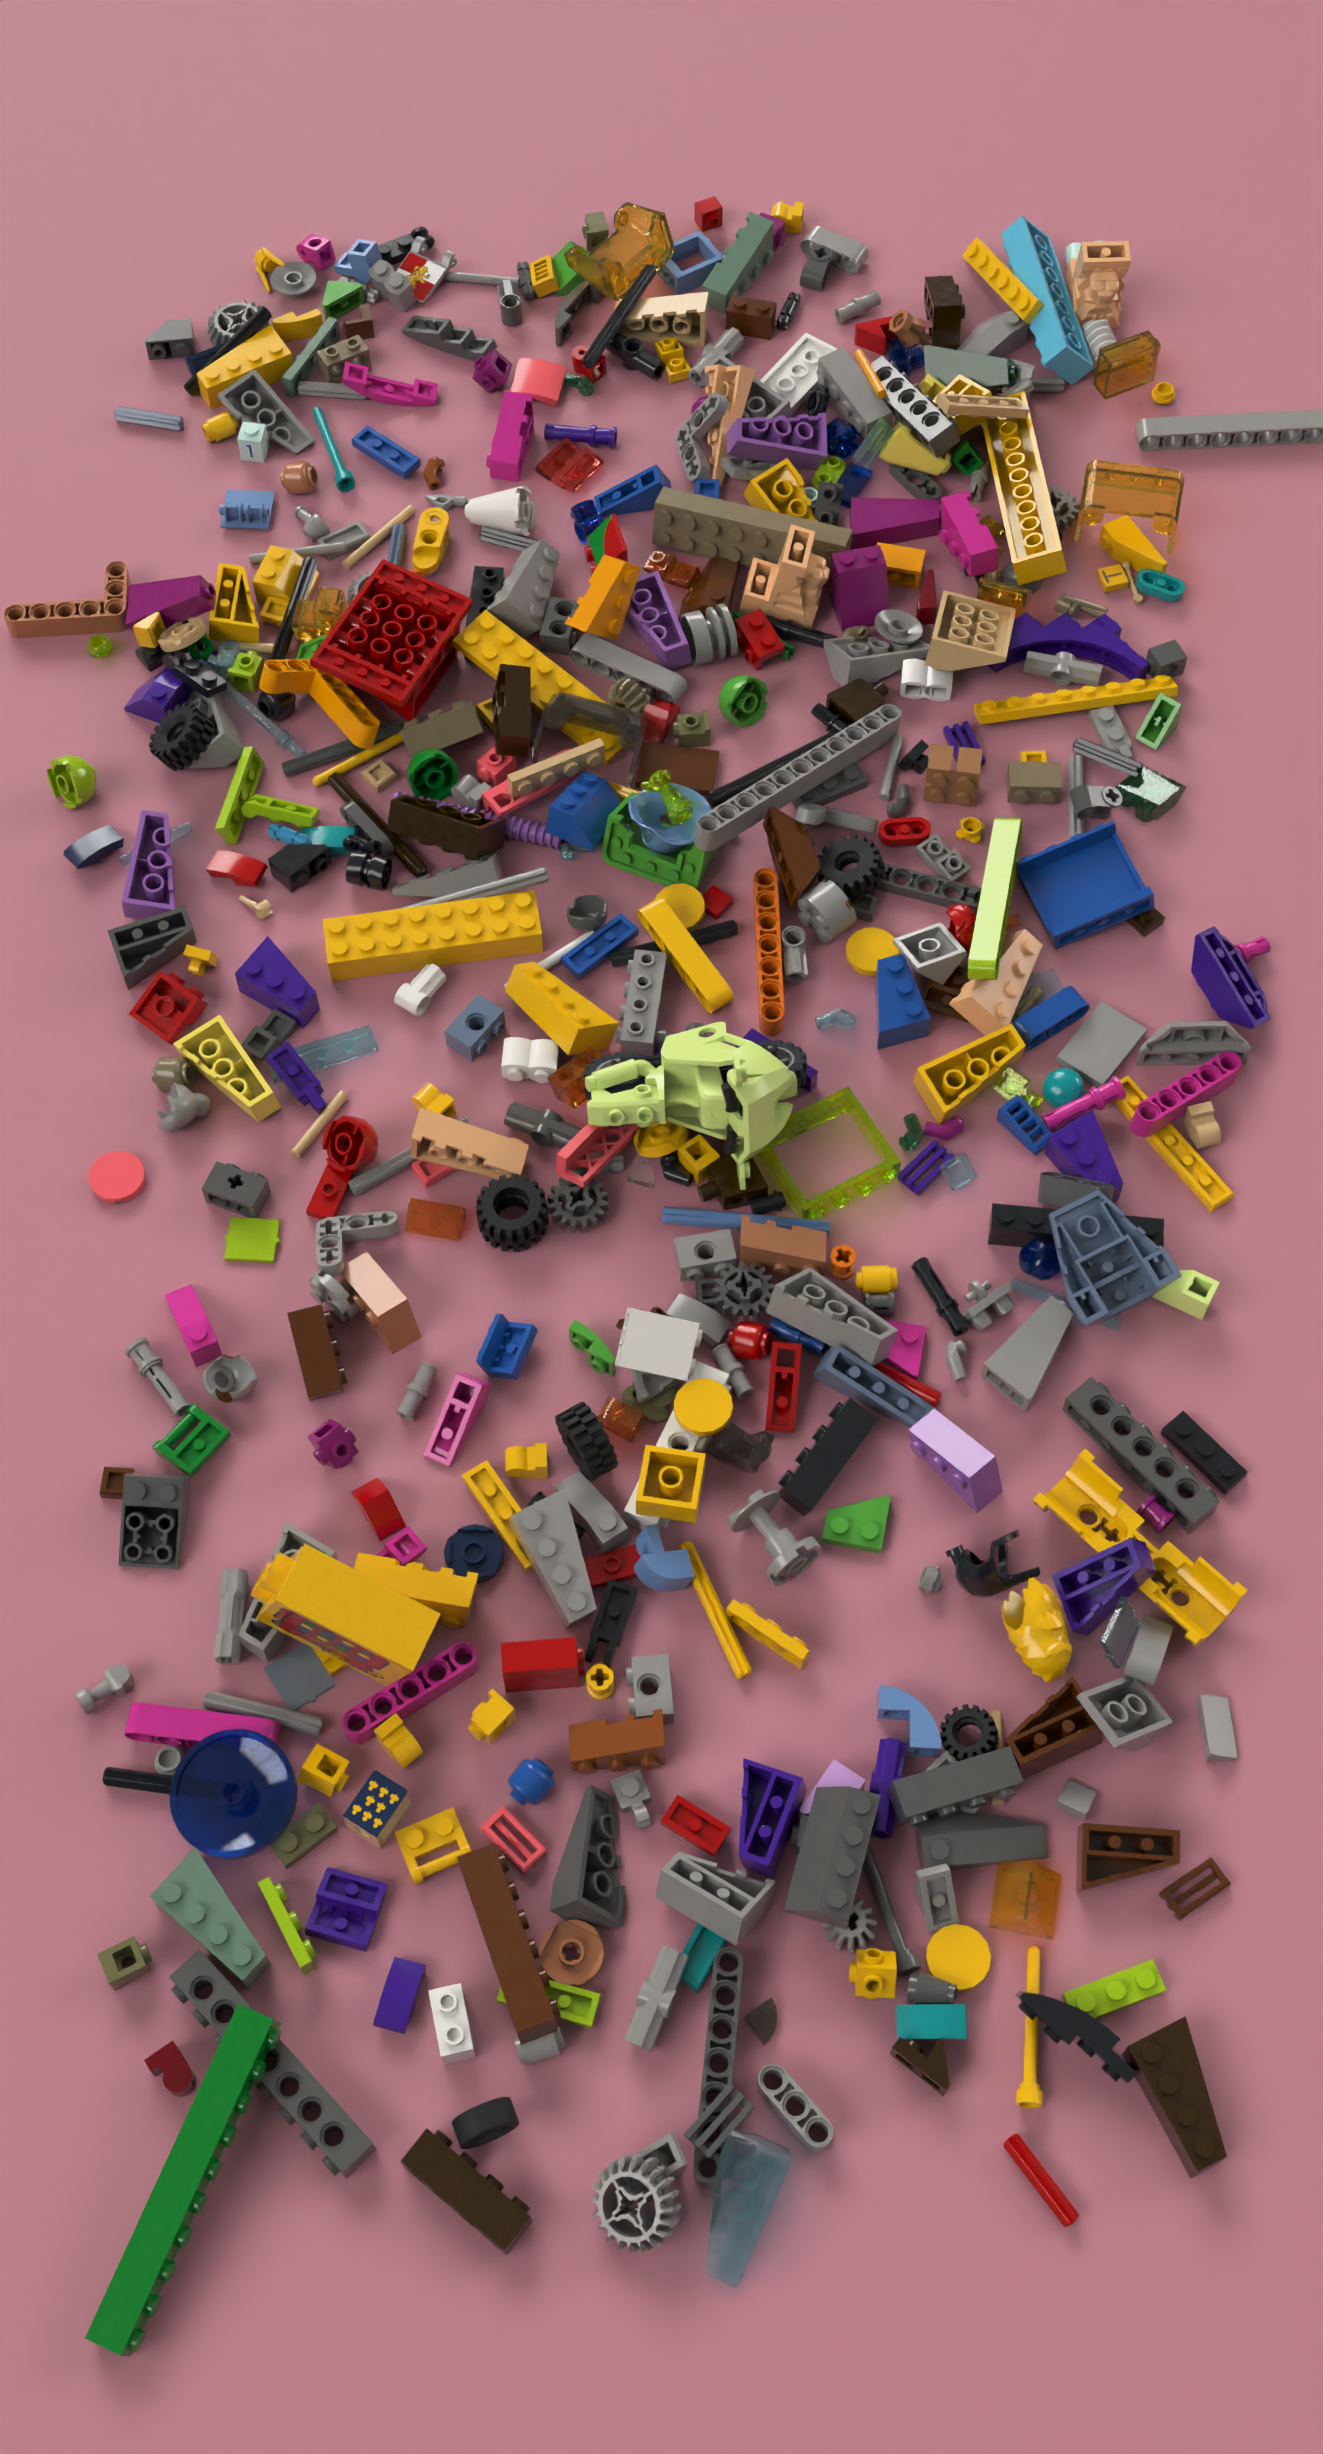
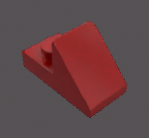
M893 316L855 324V345L877 354L885 355L886 342L899 339L895 333L889 330V322Z
M659 698L656 699L653 705L647 704L643 712L636 741L640 743L645 741L663 744L673 726V722L676 721L677 715L680 714V706Z

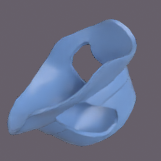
M672 782L656 783L628 800L630 816L640 825L643 843L647 848L661 854L676 853L687 844L693 843L695 841L697 820L711 811L707 800L701 794ZM680 799H688L692 809L684 822L672 828L665 827L660 823V817Z

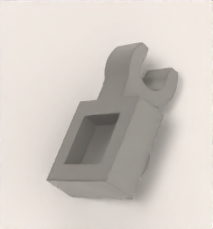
M638 1769L611 1780L610 1785L621 1812L624 1813L631 1810L639 1829L651 1825L649 1821L650 1816L644 1805L651 1802V1796L640 1770Z

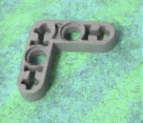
M716 392L708 396L683 423L675 435V444L688 480L694 483L695 479H708L710 473L709 464L700 440L718 422L728 408L727 397Z
M812 803L798 806L795 819L796 821L812 825L827 822L871 833H876L879 819Z
M378 1211L328 1217L320 1220L316 1224V1260L318 1270L322 1272V1277L326 1273L332 1278L337 1277L344 1271L343 1242L389 1237L399 1231L397 1214L393 1211Z

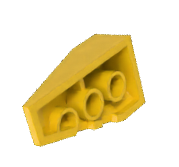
M788 458L752 479L743 494L752 507L818 522L814 518L810 498H807L803 488V479Z

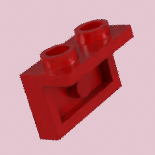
M762 609L735 619L737 643L744 651L747 663L752 664L756 671L761 669L762 661L784 653L785 645Z

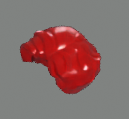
M966 904L951 905L946 911V914L951 918L947 930L966 950V954L970 953L977 915Z

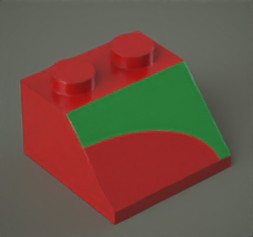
M611 514L587 537L588 547L584 548L587 563L591 562L592 564L590 566L591 576L603 555L628 562V550L616 514Z

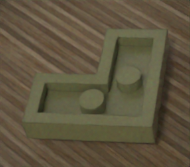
M275 1798L249 1816L250 1821L286 1869L338 1831L337 1826L319 1802L294 1821L290 1819Z

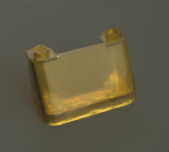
M629 202L624 203L618 208L614 215L616 231L589 254L579 245L572 246L564 253L566 262L573 271L607 298L614 301L622 300L646 264H653L657 271L671 259L674 253V243L665 213Z

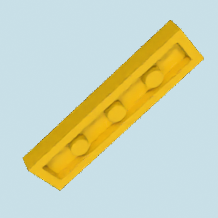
M486 1460L464 1473L462 1480L525 1572H528L533 1567L509 1524L510 1517L521 1511V1508Z

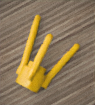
M263 247L254 256L255 263L257 264L255 270L259 273L267 292L271 293V288L264 272H273L278 266L285 267V263L275 257L267 248Z

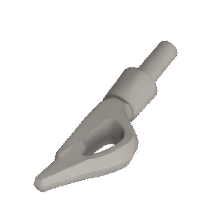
M425 495V500L445 511L455 506L465 507L470 500L466 496Z

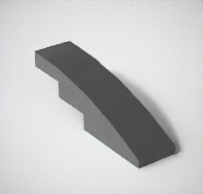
M413 316L402 329L404 335L422 344L469 359L477 360L481 356L485 357L497 347L495 339L475 337L473 329L453 327L451 319Z

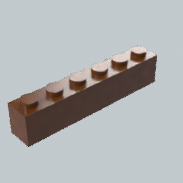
M490 1844L457 1856L520 2044H525L558 2031L555 2019L561 2017L555 1997L548 2000L545 1989L550 1987V1983L545 1969L541 1968L538 1970L534 1959L539 1958L540 1955L534 1938L527 1940L524 1930L530 1927L524 1910L517 1911L514 1901L519 1900L514 1881L507 1883L504 1873L508 1872L509 1868L504 1853L497 1854L494 1844Z

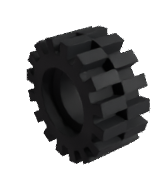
M968 1704L962 1705V1710H958L955 1707L952 1709V1715L949 1713L945 1715L946 1722H941L940 1726L942 1730L940 1738L944 1749L957 1761L997 1750L996 1744H999L998 1730L992 1716H989L985 1709L981 1711L979 1706L973 1705V1708H969ZM966 1725H975L981 1730V1738L973 1746H964L958 1741V1733Z

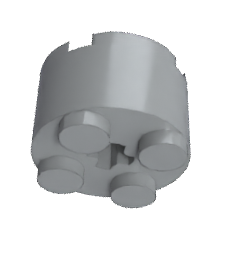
M826 880L821 881L798 900V906L801 910L798 914L800 921L804 926H811L815 930V935L822 944L831 941L857 921L854 908L848 909L845 904L849 899L830 880L827 882Z

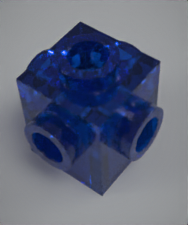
M839 417L827 424V453L831 456L840 457L843 460L860 448L857 429Z

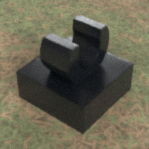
M921 739L897 766L903 772H906L912 766L916 773L921 774L928 766L929 757L923 753L929 746Z

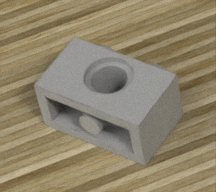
M730 1229L674 1238V1255L680 1281L688 1280L694 1282L697 1279L714 1275L720 1277L719 1271L722 1269L728 1272L730 1263L737 1268V1256ZM703 1255H708V1256H710V1257H712V1258H711V1259H708V1260H704V1259H701L700 1257L703 1256Z
M669 1655L631 1657L632 1667L626 1668L627 1687L633 1686L634 1697L628 1698L629 1714H635L636 1719L653 1717V1710L662 1709L663 1724L674 1723ZM651 1685L656 1687L658 1691L653 1695H645L641 1690L645 1686Z

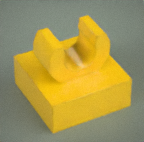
M187 944L183 954L191 961L188 971L200 977L204 976L206 965L216 968L219 958L210 950Z

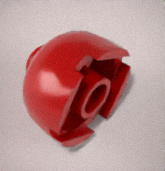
M344 1115L340 1116L341 1118L337 1120H332L324 1132L322 1141L323 1150H327L329 1157L325 1158L327 1163L335 1170L342 1172L364 1169L374 1160L378 1151V1136L374 1128L366 1120Z

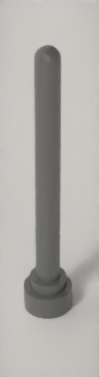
M869 1843L863 1864L894 1951L896 1952L897 1977L906 1976L921 1969L917 1954H913L912 1950L906 1946Z

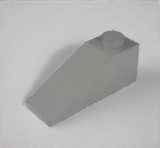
M579 1470L554 1486L556 1491L565 1488L572 1514L586 1530V1533L601 1553L616 1550L629 1541L628 1526L610 1502Z

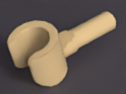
M240 895L239 901L251 907L259 919H264L273 913L270 910L271 905L266 899L257 904L244 895Z

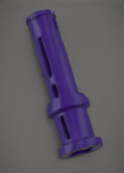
M546 423L544 439L588 443L591 447L601 445L610 446L611 449H615L617 444V427L606 429L592 425L589 428Z

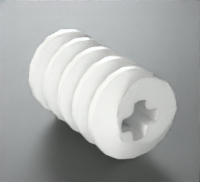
M1091 320L1082 325L1081 329L1094 367L1099 372L1107 371L1120 360L1122 351L1107 320Z

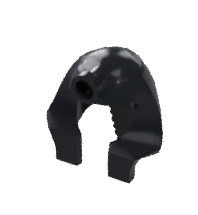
M1018 1529L992 1541L990 1555L986 1560H980L969 1549L964 1550L962 1545L945 1552L947 1557L951 1556L955 1565V1574L960 1586L969 1594L978 1597H990L1015 1587L1019 1583H1024L1029 1578L1038 1577L1040 1575V1568L1036 1567L1014 1575L1008 1574L1007 1542L1020 1536Z

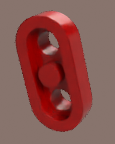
M922 817L887 819L879 826L878 838L887 846L921 844L930 837L931 826Z

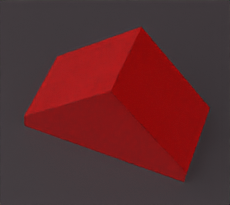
M378 1478L351 1492L379 1541L406 1527L388 1488Z

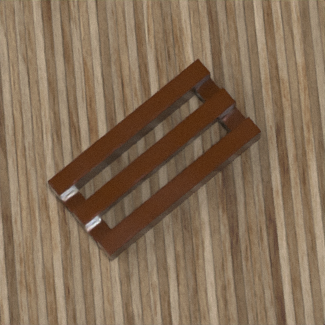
M1210 1857L1160 1891L1159 1896L1162 1900L1165 1899L1170 1911L1173 1910L1176 1914V1919L1180 1921L1228 1888L1231 1883L1212 1857ZM1208 1868L1213 1871L1209 1876L1175 1899L1172 1897L1171 1894ZM1217 1878L1221 1883L1183 1909L1180 1908L1179 1904Z

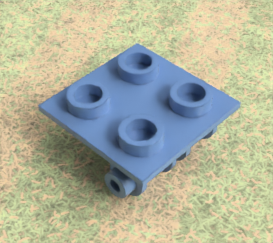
M227 490L224 505L219 507V513L222 515L220 527L269 530L275 492Z

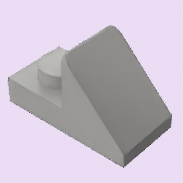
M947 1863L916 1871L918 1884L914 1888L928 1932L938 1931L945 1926L959 1924L951 1871Z
M674 2132L665 2135L631 2156L642 2154L644 2161L648 2158H655V2168L661 2165L666 2166L663 2174L666 2178L683 2174L688 2165ZM638 2180V2182L642 2186L647 2187L644 2183Z

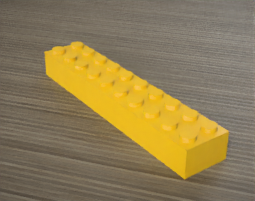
M1025 391L1005 396L1019 398L1028 407ZM1030 412L1027 418H1017L1016 420H1010L1005 417L986 419L982 422L1018 586L1067 572Z

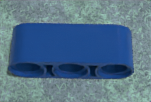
M1068 986L1018 1017L1013 1022V1026L1025 1043V1047L1030 1050L1081 1019L1088 1012L1090 1005L1073 986Z

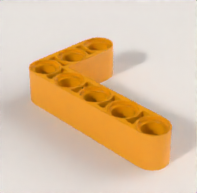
M310 659L265 661L259 682V688L269 694L291 692L292 694L309 693L354 745L363 749L373 747L380 722L344 681L311 667Z

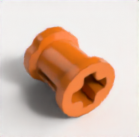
M838 1245L832 1250L829 1271L835 1279L847 1280L853 1276L856 1253L852 1247Z

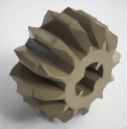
M625 677L614 683L607 693L609 697L608 702L613 706L612 708L628 720L634 722L643 716L645 706L650 704L651 699L646 694V689L640 686V683H636L632 678L627 679Z

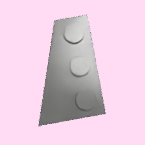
M677 1852L660 1871L655 1897L732 1944L737 1945L769 1910L776 1881L766 1878L765 1882L746 1877L747 1872L737 1869L735 1874L716 1868L717 1863Z

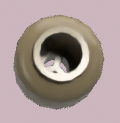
M183 1056L162 1057L152 1069L151 1077L158 1089L162 1092H170L171 1085L174 1083L189 1088L190 1084L194 1082L195 1070L193 1065Z

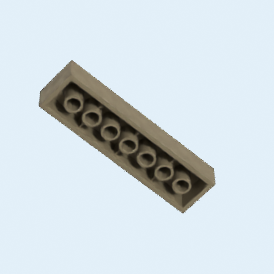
M663 486L654 506L652 544L710 558L715 556L728 558L732 562L739 561L740 565L751 567L753 558L778 564L792 524L815 531L811 553L825 558L827 562L826 567L830 569L831 554L850 550L853 530ZM829 572L828 580H827L826 583H825L826 585H829L830 572Z

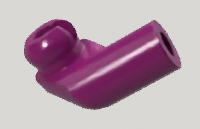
M953 1116L941 1125L927 1121L923 1134L948 1141L964 1130V1119L960 1116Z

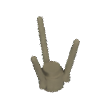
M1068 593L1061 594L1054 606V610L1058 612L1057 618L1064 613L1074 618L1079 610L1096 618L1103 614L1095 610L1108 612L1107 607L1075 598Z

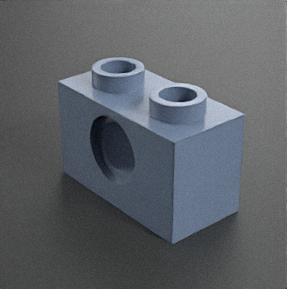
M478 994L444 1031L446 1045L473 1062L478 1055L485 1053L492 1039L495 1036H500L506 1026L504 1010Z

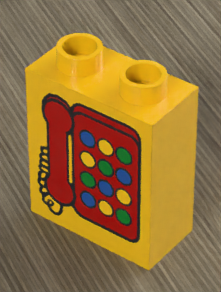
M304 1544L291 1557L278 1552L272 1563L268 1562L264 1567L250 1595L264 1602L256 1617L257 1620L386 1686L414 1671L440 1617V1613L307 1544Z

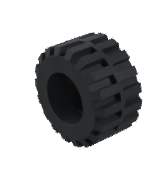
M511 1174L509 1178L501 1175L498 1181L493 1178L489 1181V1187L483 1186L481 1195H478L476 1200L480 1233H482L486 1242L490 1241L492 1247L497 1248L501 1246L502 1251L508 1252L509 1248H513L514 1252H520V1247H524L526 1250L531 1248V1243L537 1244L541 1240L540 1235H545L547 1231L546 1225H548L549 1219L545 1192L542 1188L539 1189V1184L536 1181L530 1183L529 1177L524 1175L522 1178H518L517 1174ZM511 1206L521 1207L527 1211L522 1217L513 1220L504 1219L498 1215L500 1211Z

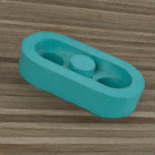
M1143 569L1137 575L1136 587L1139 591L1168 602H1177L1182 599L1185 584L1179 578L1154 569Z

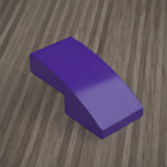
M394 1957L379 2001L373 2026L402 2034L406 2033L415 2008V1999L425 1975L426 1965Z

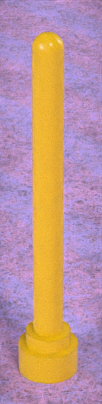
M398 732L374 745L372 748L366 749L315 776L312 781L313 784L321 786L328 782V777L334 772L343 774L404 742L401 733Z
M1037 1946L1029 1947L1027 1952L1026 1992L1039 1994L1041 1952ZM1026 2014L1023 2083H1020V2089L1016 2090V2105L1035 2109L1043 2107V2092L1040 2091V2085L1037 2084L1039 2018L1036 2016L1031 2020Z

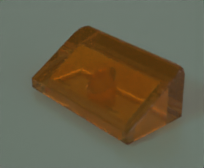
M410 1198L404 1231L460 1241L466 1220L465 1208Z

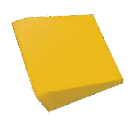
M159 612L150 615L133 626L139 645L149 648L157 647L161 633L166 630Z

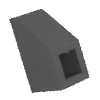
M191 318L167 320L145 339L149 360L189 357L196 354L195 335Z

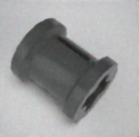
M889 1291L888 1294L870 1295L869 1292H864V1306L876 1315L889 1314L890 1317H895L894 1291Z

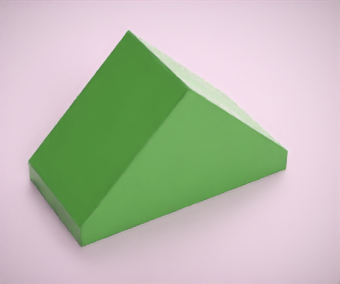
M340 281L327 282L322 303L325 321L328 317L338 319L358 308L359 305L365 304L362 284Z
M1160 692L1135 738L1149 747L1158 750L1177 728L1183 704Z

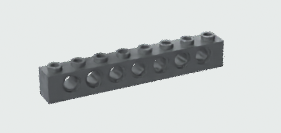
M200 1949L169 1976L175 1984L171 1991L183 2004L188 2000L196 2008L192 2013L193 2016L204 2028L210 2024L216 2030L217 2034L213 2038L218 2044H220L229 2022L225 2024L219 2023L221 2012L226 2009L235 2011L238 2004L254 2010ZM206 1985L213 1986V1992L209 1998L204 2000L198 1999V1992L202 1987ZM279 2038L273 2050L269 2049L266 2058H277V2066L270 2072H264L256 2087L268 2101L273 2097L277 2099L282 2105L278 2112L290 2125L295 2121L300 2125L304 2132L299 2136L312 2150L318 2146L323 2151L326 2157L322 2162L335 2176L341 2172L347 2178L376 2150V2147ZM288 2082H298L299 2090L295 2095L291 2097L283 2095V2088ZM309 2107H321V2115L317 2120L312 2122L305 2120V2112ZM334 2130L342 2131L344 2134L342 2142L334 2147L328 2146L326 2142L328 2135Z

